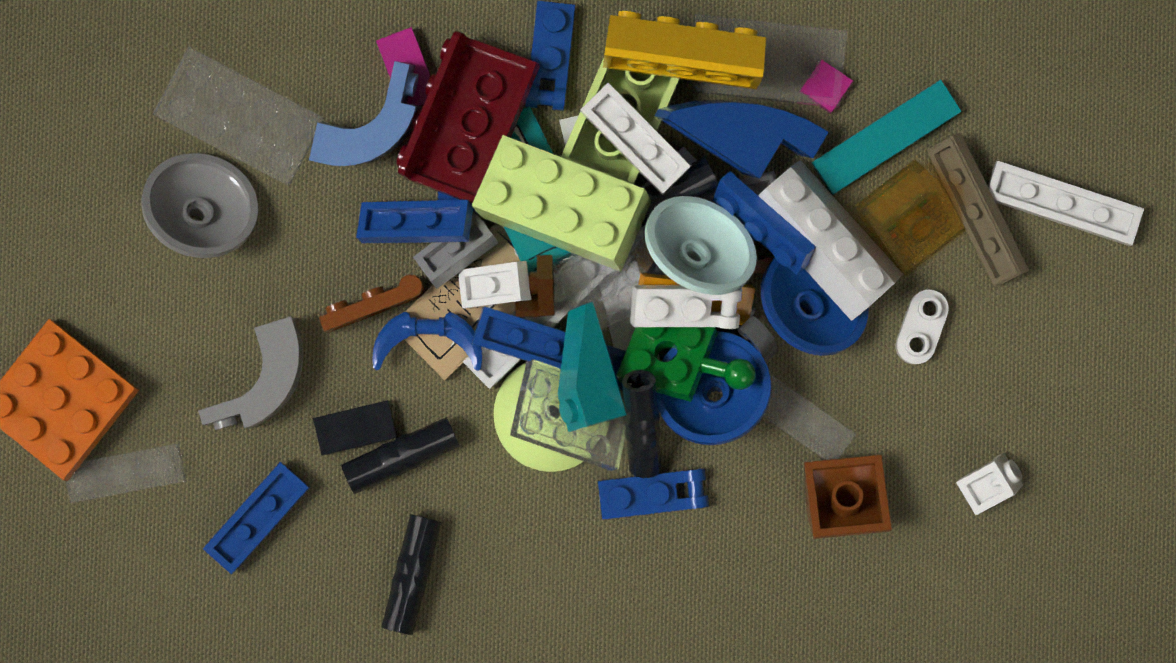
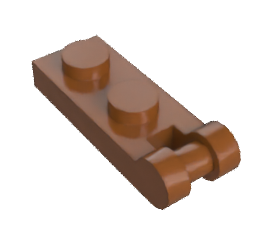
M410 274L404 276L400 280L399 286L391 290L384 291L383 286L362 293L363 300L352 305H348L347 300H343L325 308L327 314L319 317L324 332L330 333L414 301L423 295L424 284L420 278Z

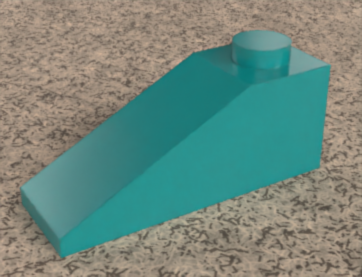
M593 302L568 311L558 398L560 402L559 412L562 420L567 425L568 432L627 415Z

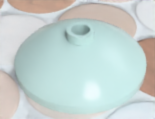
M692 196L673 197L658 204L646 222L645 241L651 257L665 275L684 288L709 295L732 293L743 287L755 270L757 260L756 249L749 232L734 215L732 216L718 204Z

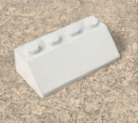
M801 160L787 169L758 195L816 246L805 270L851 321L871 306L903 275Z

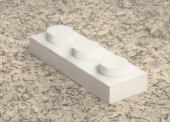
M609 83L580 109V112L662 195L691 167Z

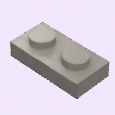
M474 211L469 242H432L413 256V258L435 288L438 289L499 242Z

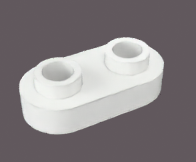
M923 290L914 295L908 305L895 343L898 356L908 364L924 363L935 352L949 311L946 298L938 291ZM925 302H932L936 306V312L933 316H928L923 312ZM916 337L922 340L923 348L920 352L911 350V339Z

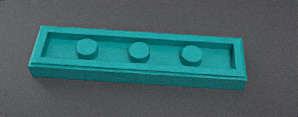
M939 80L811 164L829 192L833 195L962 111L942 80Z

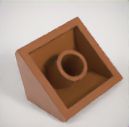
M882 455L804 462L806 510L813 539L890 532L892 530Z

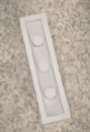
M1000 161L995 162L988 183V188L996 203L1127 246L1133 245L1144 208Z

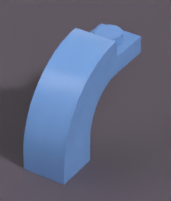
M394 61L385 104L378 116L365 126L353 129L325 122L317 123L309 160L333 166L358 165L379 159L400 145L411 132V124L415 113L421 109V106L407 103L408 96L414 97L418 85L419 75L414 73L415 65Z

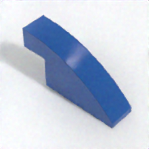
M692 101L660 108L654 115L742 174L759 179L780 144L799 156L814 158L829 133L811 121L787 111L739 101Z

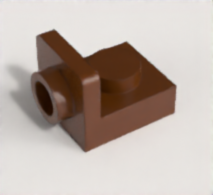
M537 255V271H529L531 300L515 302L517 317L555 316L553 255Z

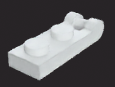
M633 285L630 323L633 327H719L736 329L739 328L740 315L736 311L737 302H740L742 298V288L728 294L709 295L689 290L681 285ZM712 300L722 301L721 312H711Z

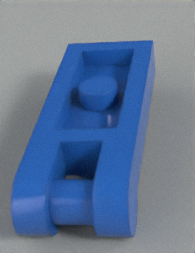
M537 1L531 60L537 62L540 67L526 99V107L537 108L538 105L553 106L552 110L564 111L575 16L574 4ZM540 81H555L554 91L540 90Z
M705 468L661 473L650 478L628 477L598 481L602 520L709 507L708 495H704L702 481L706 480ZM687 482L689 497L678 499L676 484Z

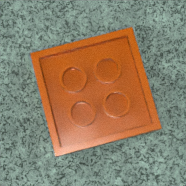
M48 319L0 380V429L64 481H69L139 392V389L55 321Z

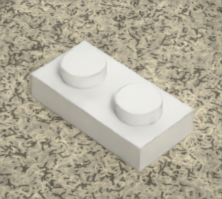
M527 261L463 269L458 273L462 308L531 300Z

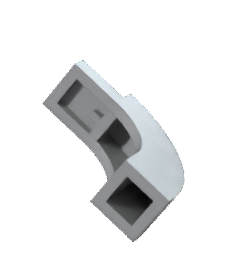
M290 316L254 328L263 359L262 371L258 381L249 392L241 397L198 410L202 425L209 426L213 424L216 431L236 425L235 417L241 416L244 428L250 429L269 420L285 406L297 387L303 366L302 339L294 317Z

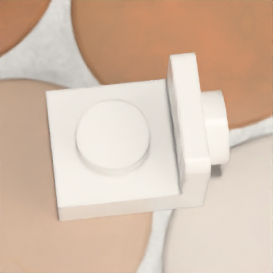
M1004 453L996 456L991 462L965 475L956 482L975 515L1012 497L1023 486L1019 467L1013 460H1008Z

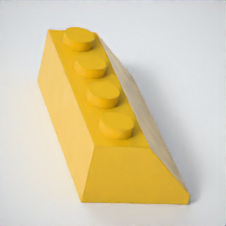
M619 11L618 16L610 15L603 68L756 90L763 79L766 37L757 36V30L738 27L734 29V33L719 31V25L708 22H696L695 27L680 25L679 19L666 16L657 17V22L642 20L640 13L631 11Z

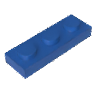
M731 171L721 178L712 201L726 209L732 216L734 215L747 229L751 238L766 247L781 265L788 267L796 275L802 272L808 266L816 246Z
M469 200L362 202L356 238L361 243L469 242L473 215L472 203Z
M279 462L205 545L203 550L231 575L234 574L310 489V486L283 462Z

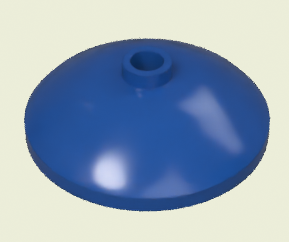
M775 258L770 262L763 274L761 301L765 315L777 334L794 348L813 355H834L849 348L862 335L867 324L869 307L851 321L805 269L796 275L788 267L781 265Z
M717 331L718 335L709 358L727 363L734 359L748 360L754 366L756 372L755 380L750 387L744 390H736L727 384L725 378L702 373L691 402L656 392L657 408L665 423L676 434L694 443L720 445L743 437L760 422L770 402L772 390L771 377L764 358L751 343L727 332ZM672 348L661 362L673 360L677 355V350ZM719 391L722 393V397L718 401H711L709 399L712 392Z

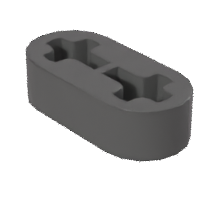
M751 316L738 328L739 336L751 343L760 352L766 363L778 352L774 336L756 317Z

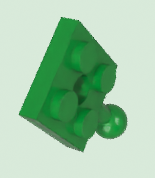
M636 327L616 376L618 381L622 383V379L631 371H649L655 376L657 393L691 402L702 373L725 378V381L731 388L744 390L753 384L756 372L754 366L745 359H734L727 363L709 358L718 335L716 327ZM672 347L677 350L676 357L669 362H661L657 359L659 352L664 348Z

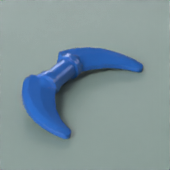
M403 312L392 318L379 332L373 348V368L375 370L381 369L385 357L393 347L410 336H417V334L446 336L463 348L476 371L481 370L482 348L471 344L475 331L464 319L454 313L448 312L445 317H439V319H417V317H411L408 312Z

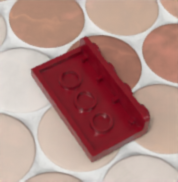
M455 31L451 39L447 38L440 52L441 64L437 74H432L428 80L426 101L422 110H417L411 124L413 133L408 145H404L398 154L397 166L399 167L398 174L408 181L453 198L469 200L473 203L502 135L512 137L540 65L537 62L468 38L464 33Z

